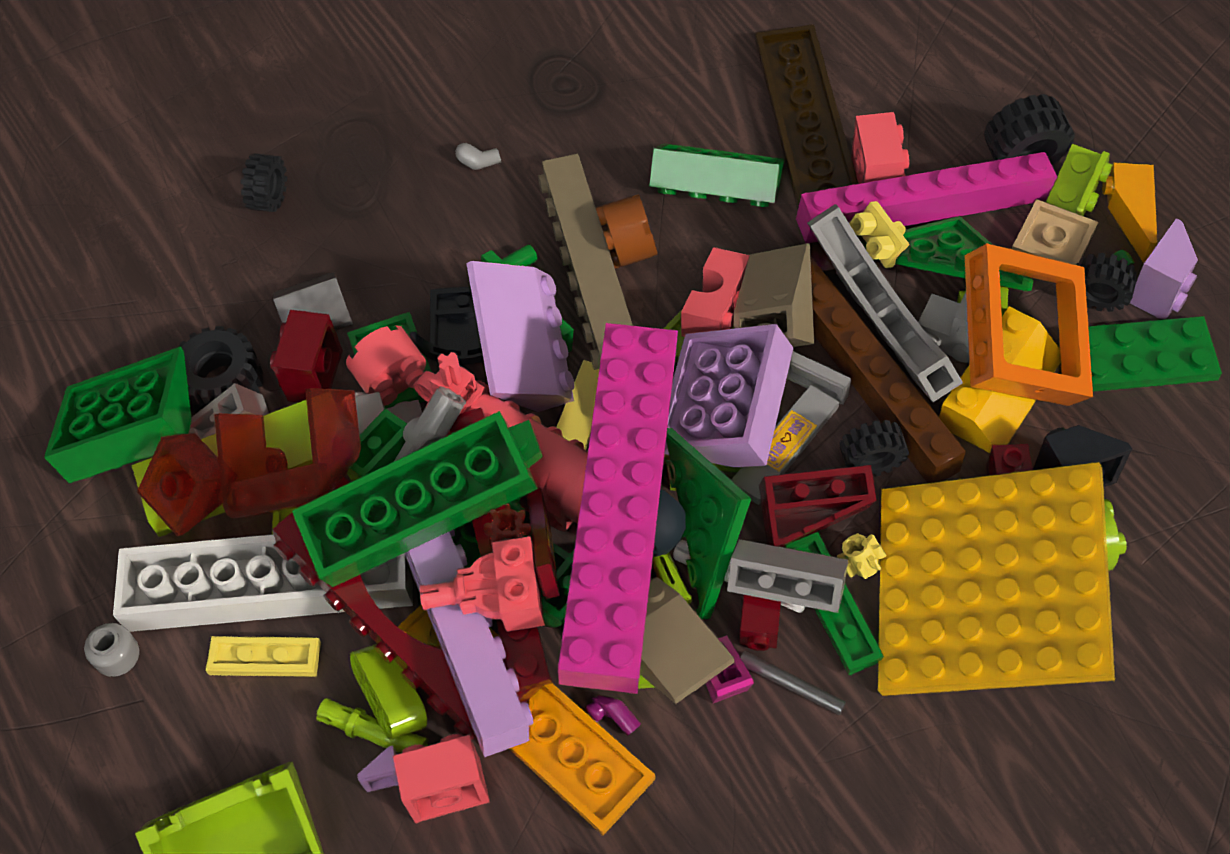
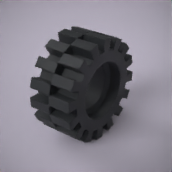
M254 153L249 156V160H246L245 165L247 168H243L242 171L244 179H241V184H243L241 195H244L242 200L243 203H246L247 208L276 212L277 208L281 207L280 201H284L283 192H286L287 188L284 186L287 181V176H284L287 170L286 166H283L285 162L280 156Z
M1099 253L1098 258L1094 254L1088 255L1087 259L1081 258L1076 265L1084 267L1087 308L1090 309L1092 306H1096V311H1102L1103 308H1107L1108 312H1113L1115 307L1121 310L1124 309V305L1128 306L1132 300L1137 280V271L1134 272L1135 267L1132 264L1127 266L1128 261L1124 258L1117 261V256L1111 254L1110 258H1105V253Z
M879 420L873 421L872 425L867 426V423L861 424V429H851V434H845L843 440H840L839 443L846 468L871 465L872 474H875V477L881 476L883 471L887 473L893 471L892 467H900L902 465L901 461L905 462L907 455H909L900 426L896 422L890 423V420H884L882 424L879 423Z

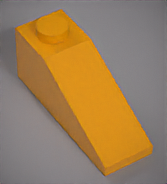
M1114 163L1106 182H1103L1102 193L1107 195L1109 211L1142 262H1145L1157 246L1154 165Z

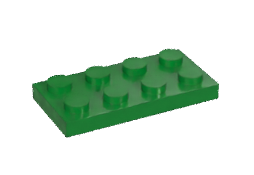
M1204 316L1088 327L1093 392L1218 381L1222 374Z

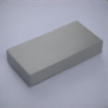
M794 351L792 352L786 379L807 389L810 385H813L843 405L849 396L851 378Z

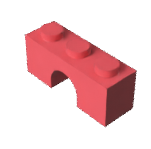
M713 247L703 267V292L692 290L681 311V336L685 337V334L732 329L734 310L749 255Z

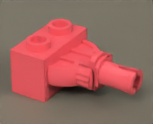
M530 536L492 542L493 553L480 557L471 567L457 569V577H454V581L420 585V593L423 594L420 595L423 610L458 604L463 614L478 612L490 619H502L506 632L545 626L540 583L535 568L533 543Z

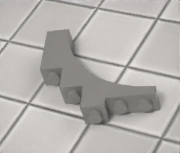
M834 204L807 222L836 269L837 275L851 298L863 309L878 335L892 349L906 374L931 401H936L961 385L963 382L947 355L924 331L895 293L864 248L840 208Z

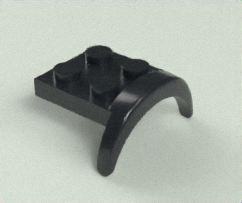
M470 286L430 289V342L419 336L417 332H411L410 338L419 351L431 360L438 362L439 355L444 354L448 356L453 352L458 357L459 365L484 362Z

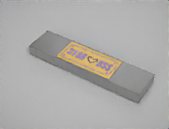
M810 385L775 427L767 465L741 467L731 481L744 491L753 502L759 505L761 503L759 484L765 476L785 474L839 408V401L815 386Z

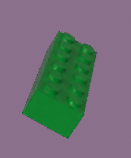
M499 411L294 509L292 513L319 579L335 587L538 488L508 423Z

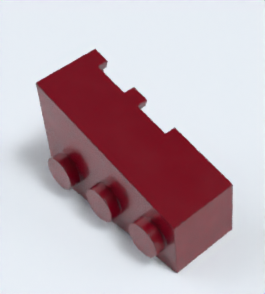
M871 465L765 476L759 484L767 545L783 548L786 544L819 532L868 509L876 501Z

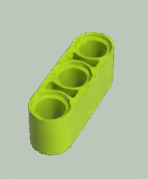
M376 645L351 652L350 663L353 674L385 736L391 740L426 728L427 715L424 705L416 690L401 676L400 673L403 669L394 660L391 663L386 662L376 651Z

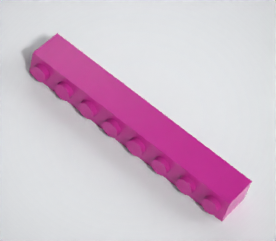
M1042 152L803 193L796 220L805 243L818 242L807 222L834 204L840 208L850 223L855 214L864 212L870 202L877 201L893 222L901 221L904 226L1032 204L1035 203L1036 199L1046 201L1057 175L1046 153Z

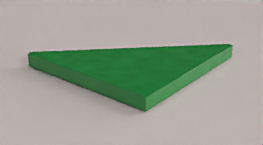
M961 216L907 229L903 236L910 245L897 257L896 264L965 278L964 255L985 244L991 243ZM861 241L864 248L866 249V241ZM999 270L1000 286L1023 291L1032 290L1034 280L1030 277Z
M667 428L666 443L670 460H666L671 488H676L678 501L685 511V531L682 538L686 537L690 559H686L691 587H696L699 599V606L696 612L701 620L709 619L712 616L751 498L673 428Z

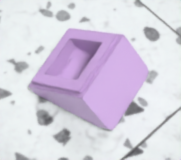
M393 745L385 749L358 773V780L365 791L371 792L398 785L393 756L398 754Z

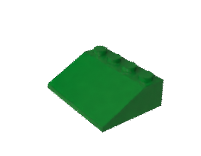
M177 347L67 386L44 458L68 483H72L186 445L192 418L183 349Z

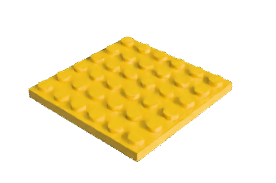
M1099 462L882 489L881 547L886 554V557L880 559L879 648L884 657L878 661V691L882 696L1115 681L1103 473Z

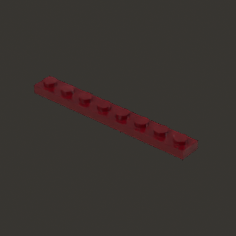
M482 407L460 413L450 429L451 434L484 419L485 415ZM507 504L472 520L481 557L493 553L492 542L516 539ZM496 619L500 639L506 654L507 668L514 670L520 690L516 693L552 683L539 628L532 627L506 632L502 619Z

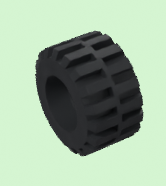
M1046 94L1039 96L1030 95L1027 98H1020L1012 104L1006 105L993 116V120L988 122L987 130L984 131L985 141L994 160L1045 152L1051 165L1059 162L1069 152V148L1074 143L1073 139L1075 138V133L1060 103L1053 96L1048 97Z
M216 326L214 330H210L207 327L202 329L200 334L192 333L189 335L190 339L187 342L182 341L178 345L184 351L190 406L196 413L234 383L260 393L258 387L263 385L262 366L250 341L248 342L246 336L242 333L238 334L236 329L229 327L225 331L223 326ZM221 366H229L221 375L205 378L212 370Z

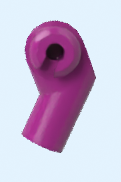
M603 695L595 696L592 698L593 702L589 703L585 709L586 713L596 722L600 721L604 716L612 718L627 736L641 725L628 707L617 698Z

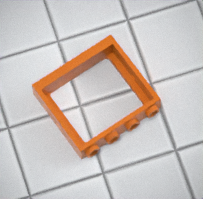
M985 244L964 255L970 387L1066 406L1092 398L1093 387L1084 267L992 244ZM999 270L1056 283L1062 374L1006 362L1003 349Z

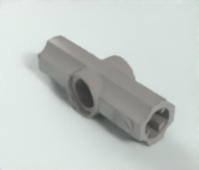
M442 386L437 388L421 417L411 420L405 426L403 438L406 442L395 461L446 437L466 401L451 389Z

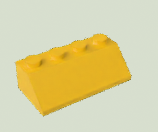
M1009 306L1002 316L1003 349L1006 362L1054 373L1061 363L1060 348L1040 321ZM968 366L961 376L963 383L954 388L942 404L939 418L951 433L990 453L992 445H1006L1010 442L1036 400L970 387V366Z

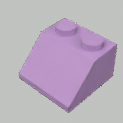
M1175 219L1145 261L1130 304L1161 320H1166L1172 310L1177 313L1180 311L1188 297L1187 292L1197 277L1192 272L1198 259L1182 221Z

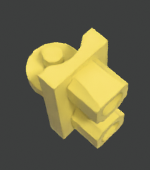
M877 201L870 202L864 212L855 214L849 223L855 234L861 235L866 241V251L872 260L879 259L885 268H893L897 257L910 245L903 236L906 231L905 226L901 221L893 222Z

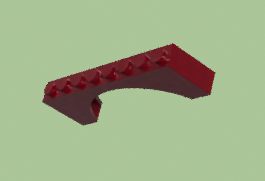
M339 472L299 507L350 482ZM290 513L272 529L276 540L273 546L280 556L287 562L293 559L301 567L298 571L304 580L312 587L318 584L326 592L323 596L329 605L337 612L343 609L351 617L349 623L353 629L362 637L368 634L377 643L375 649L378 654L388 663L394 660L403 669L400 674L404 680L415 690L420 686L430 696L427 699L430 706L441 716L447 713L456 722L453 726L456 732L463 736L470 735L471 739L479 745L443 651L411 637L390 621L369 595L361 575L353 577L335 587L320 580L293 513ZM504 658L502 659V661L505 665L506 670H508L506 659ZM543 686L516 693L519 702H527Z

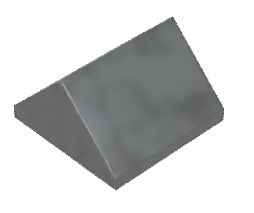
M334 272L273 293V300L282 323L287 321L290 310L329 314L335 330L353 324Z

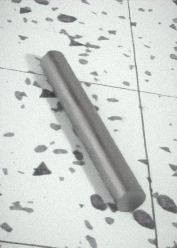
M746 651L741 655L740 658L747 669L839 716L842 713L846 704L842 699Z

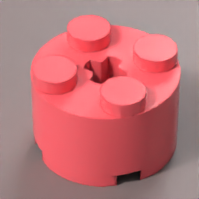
M395 325L397 330L391 331L386 326L368 334L355 346L358 352L353 359L350 355L346 359L347 368L366 394L379 392L384 406L392 403L398 394L408 387L414 388L413 384L424 373L423 371L426 367V359L405 330Z

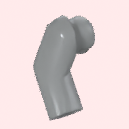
M461 143L457 146V159L473 170L501 163L497 148L481 152L467 143Z

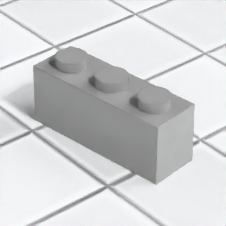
M739 539L731 557L727 591L838 613L844 591L848 560Z

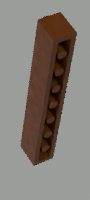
M810 256L813 327L816 339L843 374L851 378L850 383L880 422L890 420V423L896 422L900 426L909 451L907 457L927 483L942 482L960 472L966 452Z

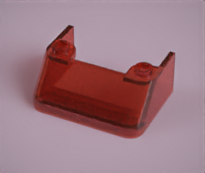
M305 389L313 464L288 469L285 453L280 448L266 447L263 415L214 414L222 503L225 513L234 519L250 518L301 507L332 492L360 455L361 445L355 390Z

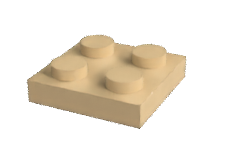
M1036 199L1012 246V250L1076 265L1083 257L1098 222Z

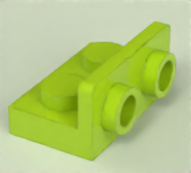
M1072 144L1046 203L1084 216L1086 211L1092 212L1099 197V194L1095 193L1099 181L1106 182L1113 164L1108 163L1110 153L1103 151L1102 154Z

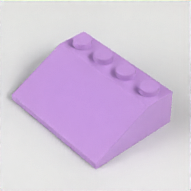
M479 261L466 263L490 395L506 401L511 400L520 406L537 412L574 401L572 392L574 389V379L568 371L566 361L568 348L561 335L562 317L555 304L554 294L556 293V286L552 277L535 267Z
M771 324L685 334L672 383L667 428H673L711 463L730 467L767 465L793 352V346L778 325ZM666 443V445H665V454L669 455L668 448H667V443Z

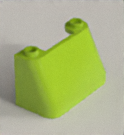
M292 761L165 813L147 822L135 833L143 854H324Z

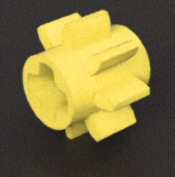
M859 533L848 537L842 542L843 553L837 555V558L848 560L847 574L850 578L857 574L860 577H864V579L873 576L878 570H881L880 559L886 557L884 550L873 534L866 538Z

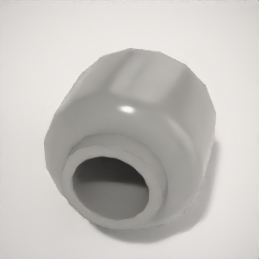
M105 623L96 627L85 641L84 652L86 659L99 673L108 677H116L127 673L135 666L139 658L140 650L136 639L124 626L116 623Z

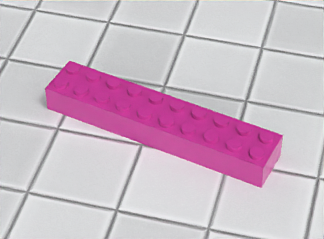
M606 323L558 666L559 685L638 693L677 347V330Z

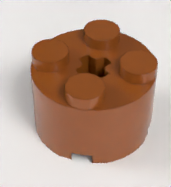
M639 194L596 207L615 269L658 255Z

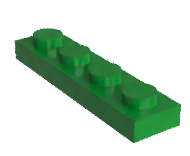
M818 532L785 545V548L830 556ZM846 584L844 585L838 613L814 608L848 675L876 665L878 661L883 659L884 656Z

